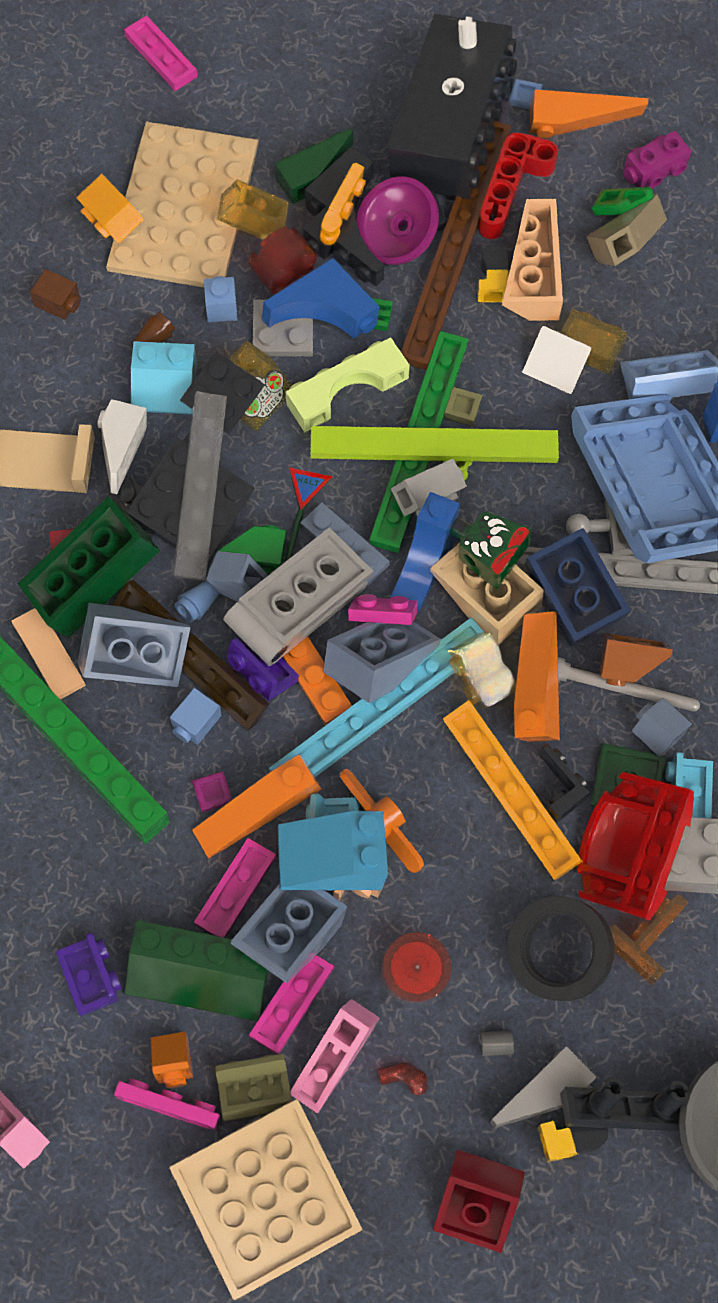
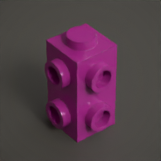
M675 130L667 135H659L651 143L643 147H636L628 153L623 171L624 177L629 184H635L637 188L651 187L653 189L664 178L670 175L678 176L686 170L691 150Z

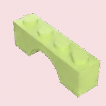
M391 338L383 342L377 341L358 355H350L340 364L332 368L322 369L315 377L292 385L286 391V405L305 433L311 429V426H318L331 419V401L342 388L351 384L364 383L372 385L383 392L409 378L410 365Z

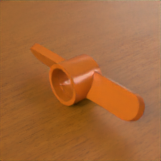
M344 769L340 772V778L365 811L384 812L386 842L405 867L413 873L421 870L424 866L422 857L399 829L406 821L397 805L387 796L375 803L351 771Z

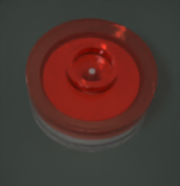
M419 932L405 934L397 938L382 957L380 964L382 983L387 992L402 1003L412 1005L426 1003L434 999L447 986L451 976L450 956L443 944L431 935Z

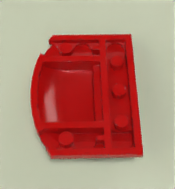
M622 772L618 778L624 781L611 793L605 791L594 808L586 826L579 851V857L583 862L577 865V873L582 875L584 892L578 890L581 899L650 920L668 893L664 888L685 826L690 827L694 791Z

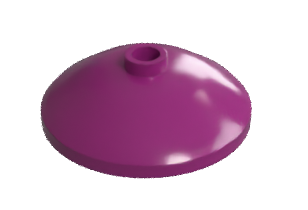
M394 177L379 183L366 195L359 208L356 223L363 241L378 260L385 265H401L416 259L428 248L437 231L439 211L435 197L424 184L410 177ZM408 223L407 229L402 231V227Z

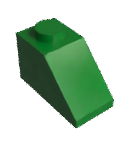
M274 525L254 526L220 549L219 552L249 554L267 574H271L283 564L286 548V530Z

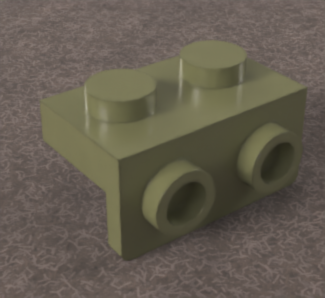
M283 1054L265 1055L260 1058L240 1062L231 1061L215 1067L223 1121L270 1113L292 1101Z

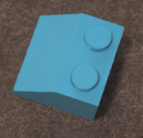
M134 341L131 362V404L146 408V412L192 414V409L182 403L180 399L195 380L197 365L195 344Z

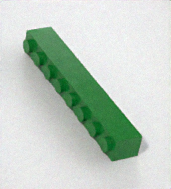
M0 637V690L144 844L148 843L170 823L167 812Z

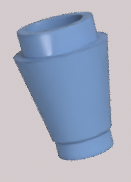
M206 580L179 595L175 608L184 620L192 623L195 619L200 620L220 592Z

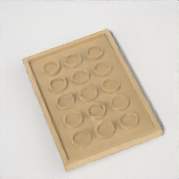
M146 122L125 197L144 220L119 244L113 240L106 266L107 271L204 287V279H212L217 276L226 277L258 149V140Z

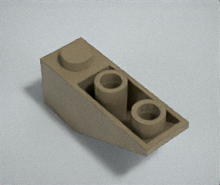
M654 194L653 199L621 214L586 236L594 258L598 263L612 266L620 264L637 253L667 221L658 194Z

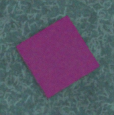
M223 771L192 780L202 813L225 806L232 801Z

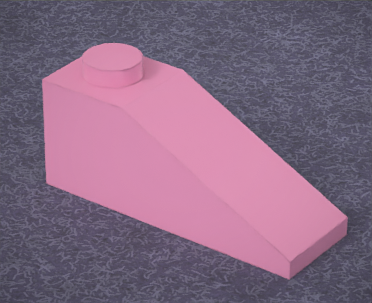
M353 999L347 1002L339 1010L290 1091L291 1095L318 1113L365 1044L380 1018Z

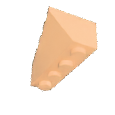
M526 199L502 305L529 321L559 320L563 296L556 199Z

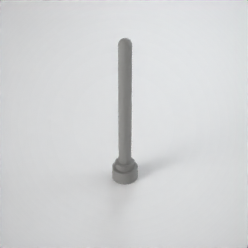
M558 657V683L560 681L566 682L569 679L654 702L664 698L673 707L692 712L697 711L700 707V703L696 699L631 682H626L624 687L606 684V678H601L600 674L570 667L571 663H567L564 658Z

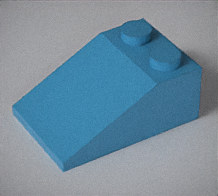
M347 811L278 824L280 890H382L388 876L383 811Z

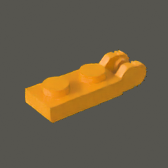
M352 164L322 221L319 237L324 245L327 244L328 246L336 242L340 235L342 218L347 220L354 205L351 203L354 196L359 197L364 189L366 180L362 179L364 166Z

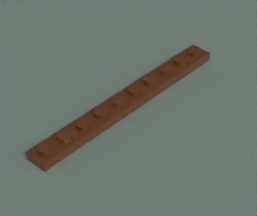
M494 121L493 125L496 128L493 143H487L488 157L485 166L480 165L479 168L481 176L478 188H473L470 200L458 196L455 198L401 350L402 355L410 366L424 370L428 368L439 332L442 331L479 225L481 207L506 137L511 133V125Z

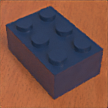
M584 528L530 555L524 563L530 577L544 589L543 600L550 612H556L557 625L570 647L622 620L631 611Z

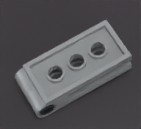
M329 527L239 598L238 602L227 612L223 621L268 666H271L366 589L367 580L374 571Z

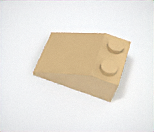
M459 544L430 568L432 574L469 619L472 617L496 646L523 624L524 614H533L542 607L544 589L517 565L514 566L497 590L459 559Z

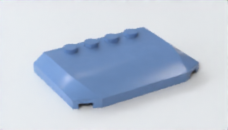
M668 394L575 407L571 414L573 435L635 558L645 563H652L718 551V461L693 415L686 409L679 411L670 403L672 398Z

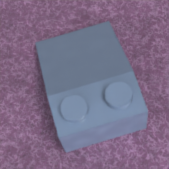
M89 603L78 656V666L83 677L178 687L190 626L124 607Z
M366 622L328 640L323 672L358 695L361 699L370 703L392 692L440 645L441 639L415 622L412 625Z
M279 883L232 939L231 944L288 983L326 946L342 926L347 906L324 890H280Z

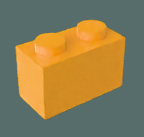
M103 174L76 197L84 206L80 210L92 224L97 220L94 224L96 229L105 238L111 235L118 244L144 220L131 203Z

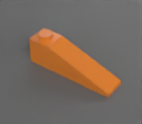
M535 89L530 101L529 134H537L540 138H550L553 135L643 115L648 105V98Z
M554 611L524 614L514 700L515 738L527 742L560 740L557 615Z
M297 755L268 773L192 831L205 854L210 858L306 800L311 794L317 793L322 788L306 761L300 755Z

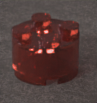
M286 226L267 236L260 243L263 249L259 254L256 255L253 252L249 258V266L271 293L277 294L314 270L313 266L317 261V253L295 227L292 226V229L289 230Z

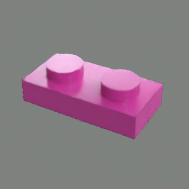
M372 594L355 597L348 609L349 621L412 625L418 612L417 600H408V598L403 596H395L390 599L377 598Z

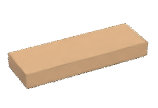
M35 608L11 621L49 688L60 700L86 686L55 631L45 623Z

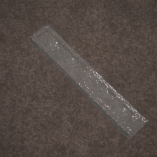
M198 391L194 395L173 577L200 581L206 579L227 396Z

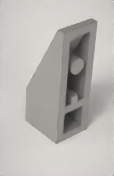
M566 1046L491 1120L490 1124L493 1128H498L563 1108L560 1093L565 1087L592 1088L590 1084L597 1077Z

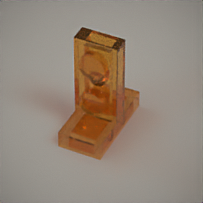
M679 893L672 901L667 897L663 900L655 913L658 917L650 925L644 921L631 936L635 942L615 924L610 927L614 939L615 953L652 986L666 970L648 955L646 951L689 903Z

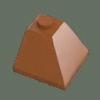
M604 633L599 674L601 678H606V684L624 687L626 682H636L670 658L673 649L667 642Z

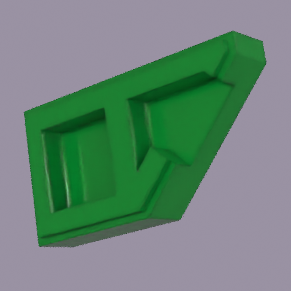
M651 187L603 189L592 206L594 215H621L653 199V191Z

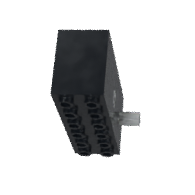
M434 14L387 145L390 178L410 177L424 184L429 190L434 191L435 194L451 197L458 196L470 200L473 188L477 189L481 176L479 171L480 165L485 166L487 161V143H493L496 128L493 125L494 121H500L503 110L502 100L503 98L507 99L509 95L510 76H515L517 69V59H513L517 40L512 37V26L472 20V17H466L465 19Z

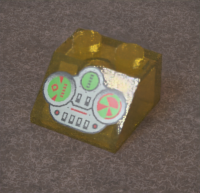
M246 340L229 360L265 384L264 388L240 419V421L257 432L286 400V391L292 385L270 356Z

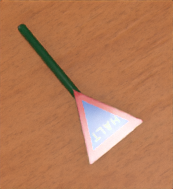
M289 468L299 508L285 562L293 555L305 507L333 476Z

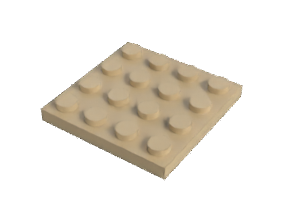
M298 1099L283 1105L169 1166L233 1300L240 1298L362 1230Z

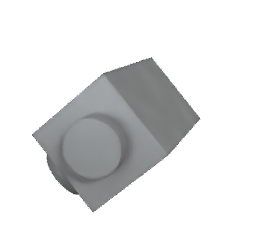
M453 458L402 481L392 487L391 490L405 517L414 512L418 516L430 492L454 501L459 498L456 492L464 489L467 485L462 471L457 467Z

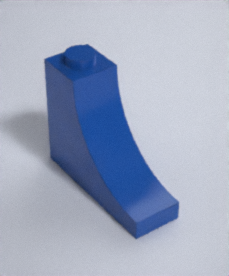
M332 258L264 301L261 320L268 327L296 318L322 320L339 327L354 339L361 333H369L376 326L379 305Z
M430 492L417 517L416 529L409 554L390 597L403 596L408 598V600H417V613L420 612L436 580L430 568L450 551L456 539L455 536L450 534V529L459 517L460 503Z

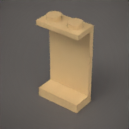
M79 424L78 436L0 430V486L87 493L95 441L92 425Z

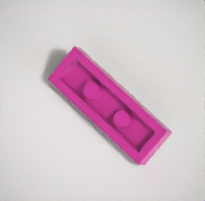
M147 15L124 29L125 37L174 91L198 77L197 69Z
M247 838L195 919L194 925L210 935L226 938L276 860V854Z
M316 955L288 983L283 982L250 1032L249 1037L271 1052L279 1055L331 975L334 966Z
M130 1079L128 1084L118 1082L114 1095L119 1100L217 1131L221 1117L219 1114L214 1113L216 1107L196 1100L193 1106L181 1102L183 1096L177 1093L162 1090L160 1095L148 1091L150 1085L135 1079Z

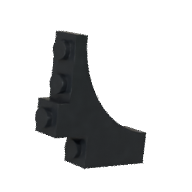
M352 146L305 189L306 208L315 217L303 227V245L308 253L313 256L318 254L324 260L333 253L336 261L341 265L348 264L355 270V274L361 281L365 283L369 281L374 286H377L384 280V264L369 250L359 232L355 212L360 196H354L351 203L354 205L348 219L342 218L340 235L336 242L327 246V244L321 243L322 241L319 237L322 221L352 164L357 163L364 166L362 178L366 180L364 189L369 181L373 179L374 162Z

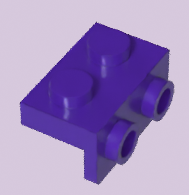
M237 638L230 641L227 653L229 664L234 670L240 671L249 681L252 689L257 693H261L268 702L297 683L299 675L283 658L275 664L268 666L244 641L240 642Z
M92 932L86 934L87 939L56 951L80 1017L118 1002L119 999L116 991L122 989L115 970L110 972L107 970L104 960L110 958L103 939L96 941Z

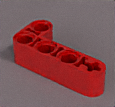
M518 132L511 133L506 137L480 211L478 230L483 237L497 239L502 236L524 173L546 177L554 172L558 148L553 142ZM492 214L497 215L494 221H491Z

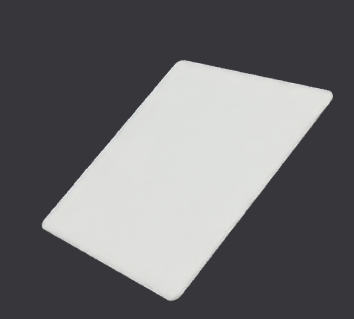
M543 326L522 373L572 394L591 347Z

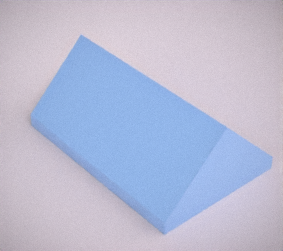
M708 350L620 362L629 399L668 394L672 398L712 392L715 382H718V359Z

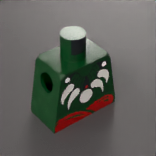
M483 512L474 524L458 517L450 529V534L461 540L459 544V559L493 588L498 590L529 547L532 529L489 512Z

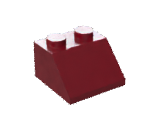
M457 1149L433 1231L502 1253L520 1199L525 1171Z

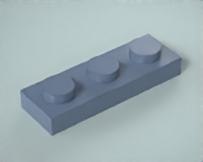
M323 503L317 506L300 522L301 527L314 539L330 527L374 571L367 580V585L372 583L390 565V561Z

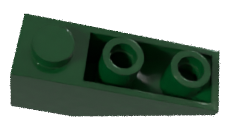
M351 128L343 132H337L330 138L318 144L309 145L305 150L292 156H286L275 163L276 180L292 204L305 199V189L353 146V130Z

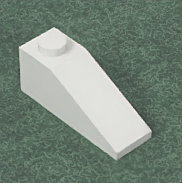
M112 399L106 411L102 410L99 415L98 428H101L102 445L111 493L117 494L147 427V413L144 407Z

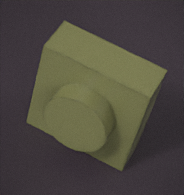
M453 387L444 418L473 427L482 395Z

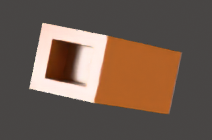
M186 1032L151 1037L152 1069L158 1083H165L166 1088L187 1085L186 1079L194 1077Z

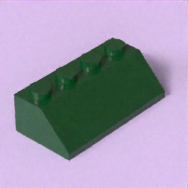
M108 496L17 584L45 623L69 638L85 623L89 603L104 605L160 550L147 533Z
M137 920L129 953L125 995L258 1022L269 970L231 944L232 939Z

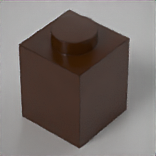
M47 269L44 270L30 291L35 307L63 320L67 318L70 312L75 313L81 302L76 282Z

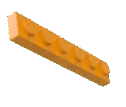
M468 700L444 717L443 720L552 878L556 881L583 862L473 704Z

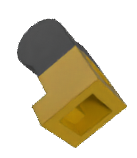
M489 244L482 251L480 267L485 275V279H479L478 302H503L509 276L508 254L503 246Z
M554 1121L540 1124L538 1127L547 1163L595 1151L607 1141L609 1135L608 1128L573 1126L556 1131Z

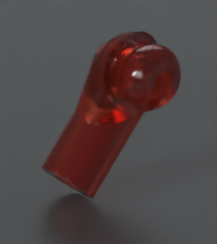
M408 1062L377 1068L381 1086L402 1081L409 1086L413 1095H422L428 1089L426 1073Z

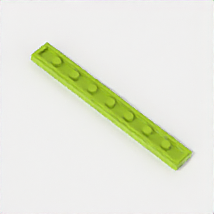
M311 426V459L449 461L454 458L455 461L558 463L559 459L558 430Z

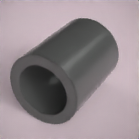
M512 1030L480 1032L482 1057L514 1054Z

